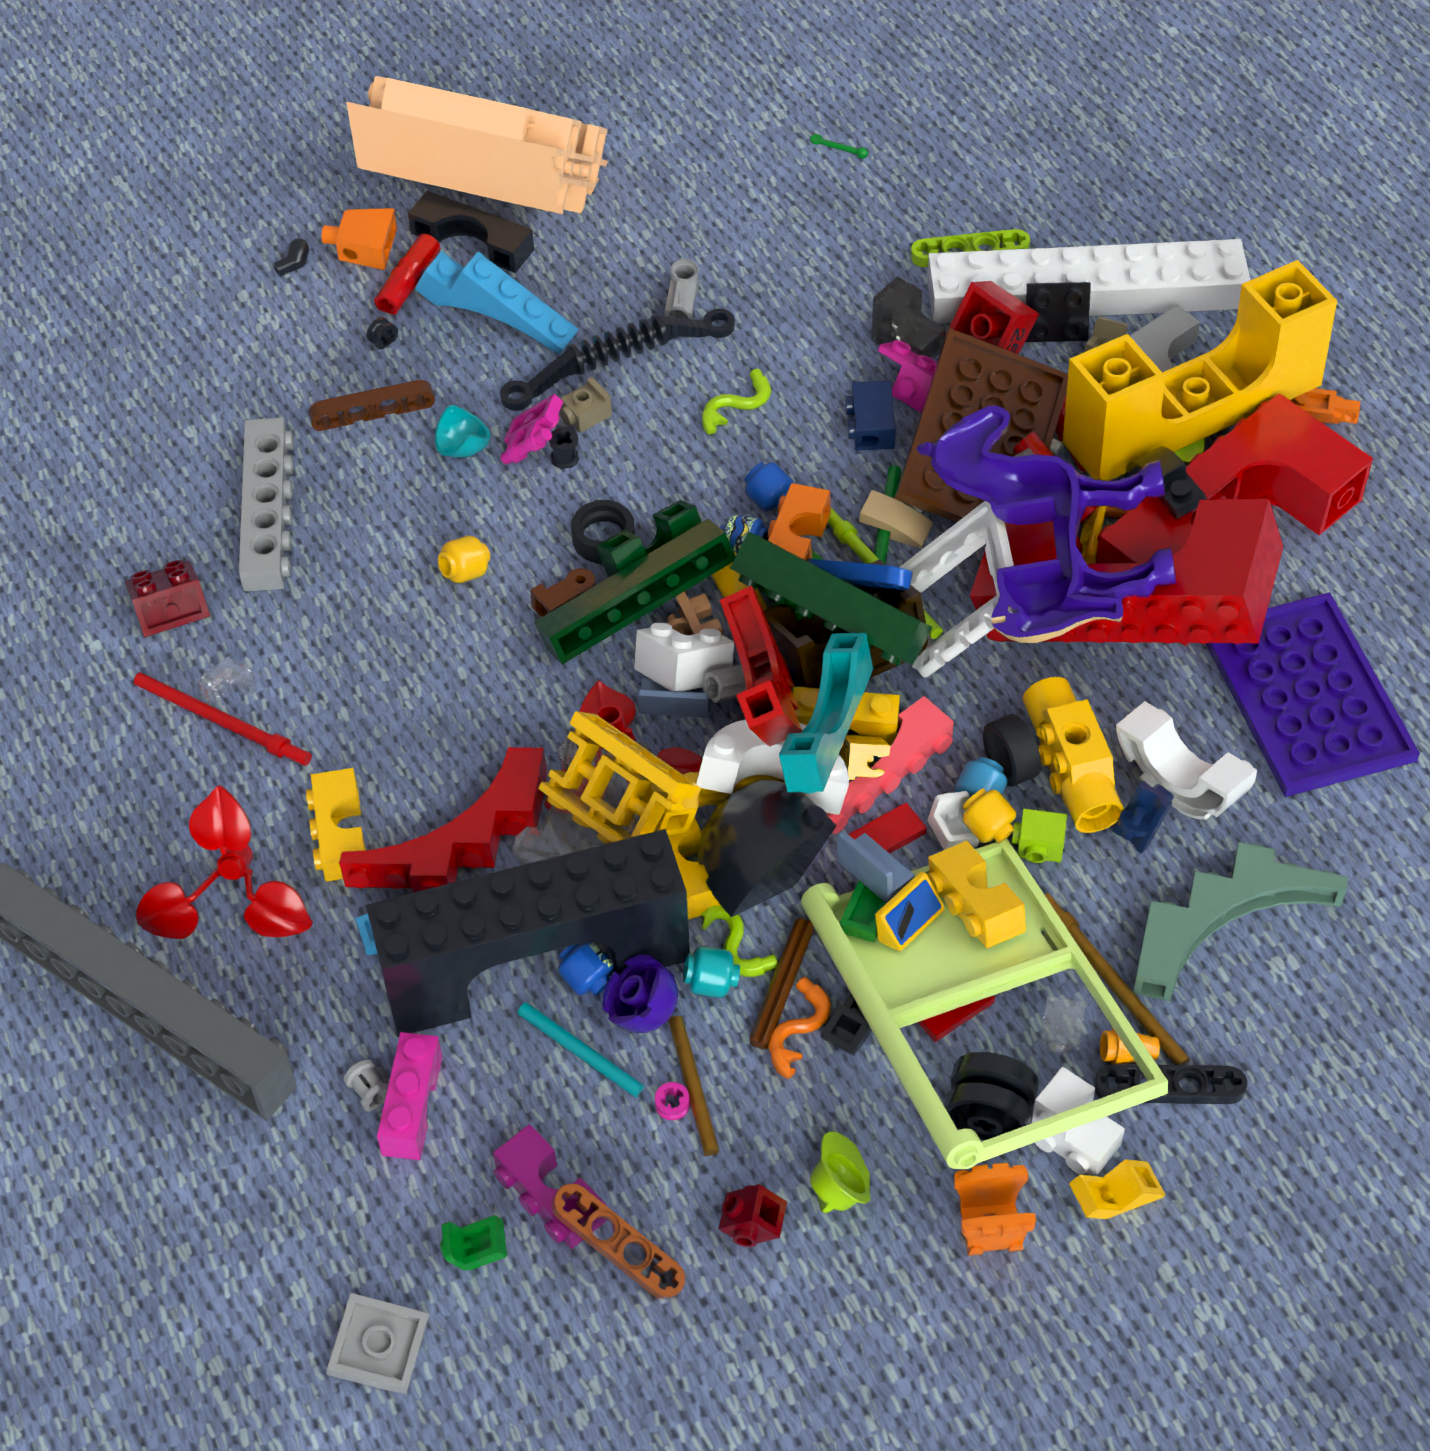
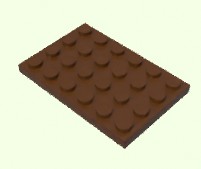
M950 328L944 339L894 499L949 520L960 521L982 504L984 500L962 493L947 485L935 472L931 464L932 457L921 455L916 449L917 446L924 442L935 443L950 427L961 421L963 417L987 406L996 405L1009 412L1010 424L1008 431L993 445L991 453L1018 457L1013 452V448L1032 432H1035L1050 450L1067 391L1068 373Z

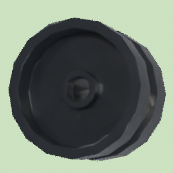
M971 1052L960 1056L954 1064L951 1076L952 1089L947 1093L944 1107L957 1130L972 1129L980 1140L985 1141L1030 1124L1032 1118L1031 1106L1035 1103L1039 1086L1038 1077L1030 1067L1006 1055L991 1052Z

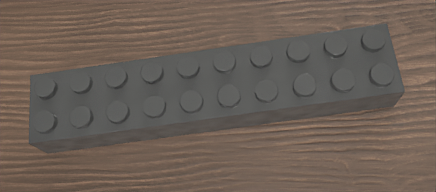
M5 863L0 865V939L265 1121L275 1113L297 1088L293 1076L294 1069L290 1065L287 1056L288 1050L280 1041L275 1038L266 1039L259 1034L258 1029L245 1018H241L239 1021L230 1015L229 1010L223 1003L217 999L209 1001L203 997L200 990L192 982L186 979L181 982L173 976L169 968L162 962L156 960L153 963L145 958L143 952L132 942L124 944L118 940L115 933L103 923L96 925L89 920L81 908L74 904L69 907L61 901V898L54 890L47 886L42 889L36 885L32 877L23 869L18 868L15 871Z

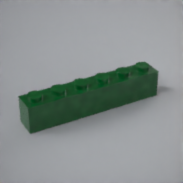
M706 519L538 619L534 624L546 648L561 664H564L731 564L736 556L726 533L712 521Z
M751 532L747 533L730 567L731 570L741 574L738 581L747 586H752L756 590L760 584L769 589L766 596L782 604H785L788 599L797 604L794 611L813 620L815 614L825 619L822 626L835 633H842L843 630L849 633L866 632L869 649L874 645L883 650L880 657L898 666L901 660L912 665L914 664L933 628Z

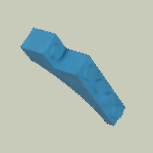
M441 251L424 271L415 287L417 292L437 306H452L487 315L524 332L558 354H561L579 330L480 252H477L463 268Z

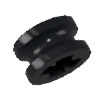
M380 317L369 325L366 337L369 342L382 350L396 340L398 328L386 318Z

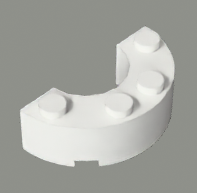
M1146 701L1116 724L1118 740L1128 762L1135 760L1143 771L1139 778L1151 787L1160 784L1174 796L1172 806L1186 816L1206 820L1212 815L1218 817L1250 790L1255 782L1257 769L1253 768L1249 762L1240 760L1229 752L1215 764L1199 759L1181 741L1174 728L1172 717L1164 710L1157 709Z
M746 719L729 724L719 730L708 742L696 784L700 788L732 794L738 782L743 778L754 775H769L785 781L779 753L785 740L769 747L749 729ZM799 723L803 731L806 725ZM840 755L837 757L824 792L804 793L826 813L837 815L840 814L849 786L848 771Z

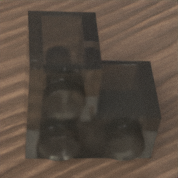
M898 276L873 297L871 340L879 345L899 340L907 343L911 347V351L917 355L934 359L941 352L946 329L936 321H932L921 314L923 291Z

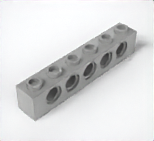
M284 417L245 420L239 575L243 591L284 589L285 577L291 576L289 556L285 557V551H291L292 548L291 534L289 530L286 531V525H292L291 506L287 505V500L293 499V488L291 480H287V475H293L292 455H288V450H294V437L292 430L287 431Z

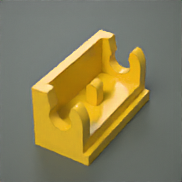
M846 735L841 747L840 756L847 768L849 780H855V776L879 777L883 775L884 770L870 768L876 764L873 761V756L884 757L890 755V745L879 736Z

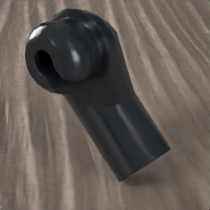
M300 238L294 239L289 244L288 256L273 263V267L280 277L305 266L309 254L307 242Z

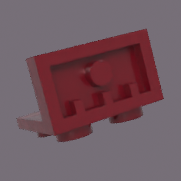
M171 561L163 566L164 569L154 572L149 570L134 573L131 575V579L125 581L144 638L210 617L199 579L190 561Z

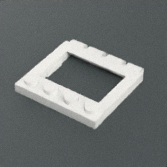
M986 501L899 567L913 572L911 585L921 593L986 544L985 552L990 575L993 576L997 595L932 644H930L928 635L926 649L916 658L912 665V668L918 670L924 678L929 677L944 666L945 661L949 662L967 649L970 643H975L994 629L991 616L1000 597L997 584V569L1012 567L1014 564L1005 522L995 516L990 503Z

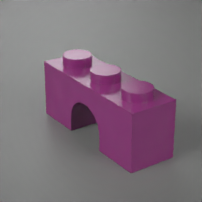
M529 1124L493 1152L496 1167L493 1170L494 1175L504 1188L509 1189L513 1186L521 1195L518 1197L519 1202L531 1216L537 1213L546 1222L544 1224L546 1232L556 1243L559 1244L561 1241H564L572 1250L583 1239L553 1214L551 1201L559 1189L547 1187L542 1182L544 1177L557 1167L555 1150ZM581 1177L572 1183L584 1187L606 1205ZM574 1194L568 1198L564 1195L561 1197L565 1201L563 1209L569 1213L572 1209H575L583 1215L577 1221L582 1226L585 1220L596 1211L590 1206L586 1212H583L577 1207L576 1202L579 1198ZM595 1219L592 1223V1232L604 1224L607 1219Z

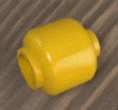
M471 535L448 541L442 546L441 553L438 555V566L442 575L458 584L483 576L490 561L488 547Z
M982 788L962 806L965 811L962 816V822L981 843H987L995 839L999 844L1015 830L1011 824L1016 818V811L997 790L986 791Z

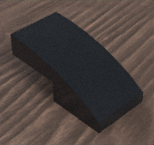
M851 993L843 1005H838L820 1037L854 1056L872 1030Z

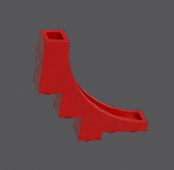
M749 586L720 599L719 601L729 624L743 669L746 690L736 694L749 729L769 747L786 740L788 734L801 733L802 729L795 714V711L799 708L791 690L795 685L784 657L779 652L755 589Z
M508 747L502 767L490 787L470 808L440 828L398 845L373 850L341 852L339 865L345 887L413 888L414 893L454 883L458 867L494 868L500 835H537L544 795L538 787L541 782H546L547 778L544 748Z

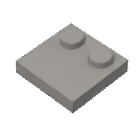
M350 1293L327 1366L326 1375L383 1390L407 1394L429 1319V1313Z

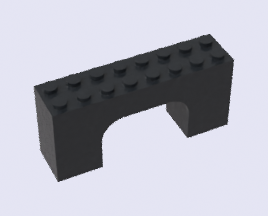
M666 829L366 905L398 1037L400 1032L415 1033L472 1018L467 994L468 985L478 974L499 964L576 944L598 942L607 944L615 971L621 974L628 967L624 962L640 954L650 955L665 967L684 963L687 954L690 953L687 891Z

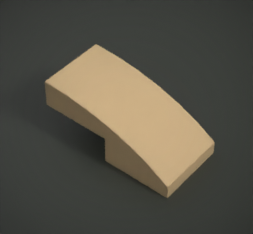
M871 490L859 517V522L889 531L891 540L922 549L933 526V522L917 510L874 490Z

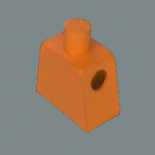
M393 208L346 210L343 213L340 226H323L322 243L336 245L338 259L341 261L385 270L397 232L395 210Z

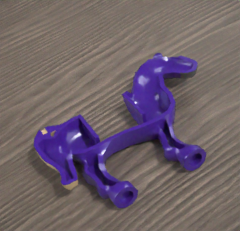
M996 405L987 406L963 417L961 421L950 427L935 443L924 442L917 446L916 449L921 455L932 457L931 464L935 472L947 485L962 493L990 503L993 513L1002 521L1016 525L1053 521L1057 559L997 569V584L1000 597L993 610L991 620L992 626L1008 639L1020 643H1038L1060 636L1079 625L1093 620L1108 619L1120 622L1123 618L1122 600L1131 596L1149 597L1153 594L1157 585L1176 584L1171 548L1157 550L1147 562L1130 570L1107 573L1097 572L1089 568L1076 546L1080 521L1087 506H1112L1126 511L1136 509L1146 496L1155 498L1165 496L1160 459L1148 462L1138 473L1118 481H1102L1079 474L1073 466L1058 456L1034 454L1011 457L991 453L993 445L1008 431L1010 424L1009 412Z

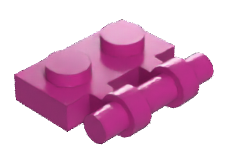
M552 394L513 418L504 439L508 446L506 451L501 454V460L504 464L518 463L524 460L530 451H539L545 447L547 441L551 440L552 433L550 430L558 423L560 419L558 414L563 404L559 397Z

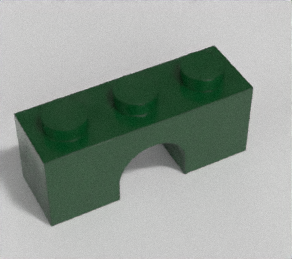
M679 500L653 514L652 516L657 528L656 536L651 544L643 547L639 536L625 530L596 545L608 578L700 524L701 519L696 506Z

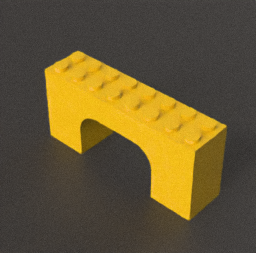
M1296 260L1241 285L1237 319L1226 339L1213 350L1174 368L1161 372L1128 334L1070 358L1063 432L1064 445L1093 479L1110 481L1125 474L1126 467L1130 462L1159 446L1166 447L1175 452L1237 424L1242 418L1247 419L1255 413L1262 402L1270 401L1279 393L1290 400L1321 386L1337 300L1299 260Z

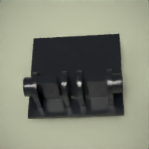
M1091 282L1027 283L1026 305L1038 312L1039 315L1025 342L1088 341Z

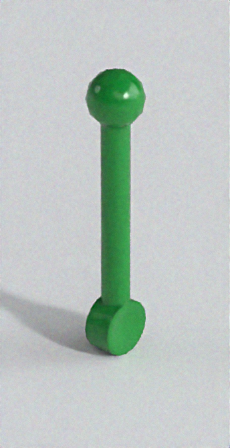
M814 134L810 138L811 143L815 145L822 144L857 154L861 159L868 156V150L865 147L858 149L822 139V136L819 134Z

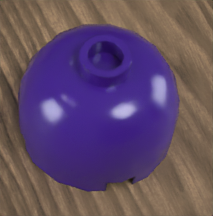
M640 954L624 962L628 967L621 974L614 972L610 977L604 990L602 1006L603 1010L609 1014L608 1019L620 1028L634 1033H649L657 1030L672 1016L678 1002L679 990L674 975L661 962L650 955Z

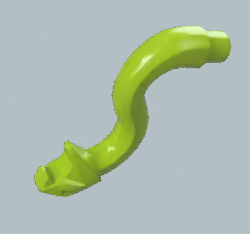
M754 369L749 374L753 382L752 386L756 391L754 396L742 397L733 394H721L713 397L706 403L702 413V426L707 434L716 433L717 429L715 426L728 424V420L717 413L719 408L733 407L741 410H752L759 408L767 402L772 392L767 377L763 375L760 369Z
M717 905L709 907L701 913V917L704 920L702 924L703 930L716 919H721L728 923L729 933L725 939L723 949L729 950L732 953L734 964L740 965L741 976L756 977L776 969L778 963L775 954L762 958L758 956L752 959H741L738 956L737 949L744 934V924L739 914L730 917L721 906Z

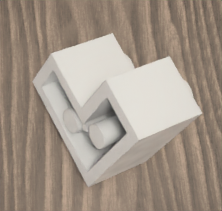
M654 623L650 628L637 630L634 669L670 691L684 692L702 688L706 673L733 666L734 642L721 635V632L715 629H703L698 634L687 636L672 629V626L669 624Z
M1062 1066L1036 1098L1031 1124L1092 1102L1096 1088ZM1105 1116L1034 1143L1045 1152L1050 1153L1054 1151L1065 1158L1067 1165L1074 1172L1081 1175L1087 1173L1090 1176H1097L1121 1146L1125 1128Z

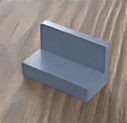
M642 678L641 690H638L637 695L639 714L709 718L711 699H709L707 693H704L703 688L684 692L670 691L650 678Z
M845 831L837 834L838 862L885 903L892 899L915 877L910 870L866 833L855 840Z

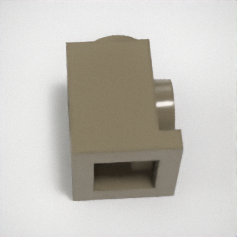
M593 377L587 379L586 385L560 398L563 404L559 413L563 422L567 426L573 425L579 433L612 416L611 397Z

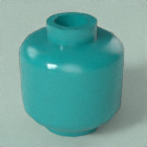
M699 946L693 954L688 953L686 956L683 983L688 984L689 990L695 995L723 998L728 993L730 986L737 987L740 965L734 964L733 955L729 950Z

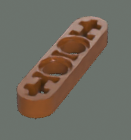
M570 1183L563 1185L554 1194L551 1208L557 1219L651 1295L659 1299H668L674 1297L683 1289L685 1273L682 1267L584 1187ZM572 1194L576 1195L579 1198L576 1205L583 1212H586L590 1206L596 1211L585 1220L582 1226L577 1221L583 1215L575 1209H572L569 1213L563 1209L565 1201L561 1198L562 1195L567 1198ZM605 1218L610 1221L613 1227V1234L609 1239L600 1240L595 1237L592 1232V1223L595 1219ZM636 1243L642 1247L645 1255L640 1265H631L625 1260L623 1251L627 1244ZM653 1257L659 1261L653 1266L655 1270L661 1274L668 1270L672 1272L671 1282L675 1285L674 1288L667 1286L661 1289L658 1286L661 1279L653 1271H650L646 1277L641 1274V1271L651 1264Z

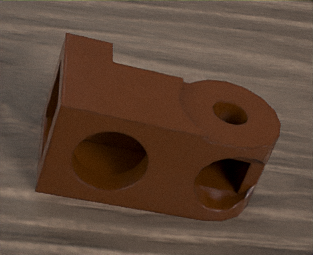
M578 568L570 571L565 580H561L548 589L541 583L530 590L531 606L542 618L594 587L595 576L588 569Z

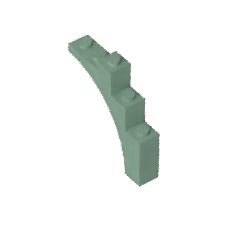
M1239 842L1231 878L1222 877L1213 872L1203 873L1195 871L1187 908L1172 902L1151 900L1133 992L1142 996L1171 1001L1177 978L1190 955L1212 933L1228 922L1248 913L1278 905L1313 903L1341 907L1347 890L1348 876L1338 875L1328 870L1318 871L1303 868L1293 863L1283 864L1274 862L1276 849L1266 848L1255 843L1246 844Z

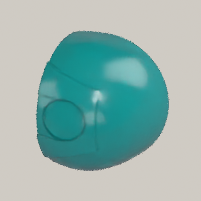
M449 405L438 421L435 431V445L441 455L453 458L470 457L487 446L491 433L478 417L459 406Z

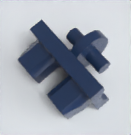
M1145 781L1138 784L1125 810L1120 814L1113 832L1129 840L1139 853L1144 852L1169 811L1174 798L1173 794L1160 784L1151 787Z

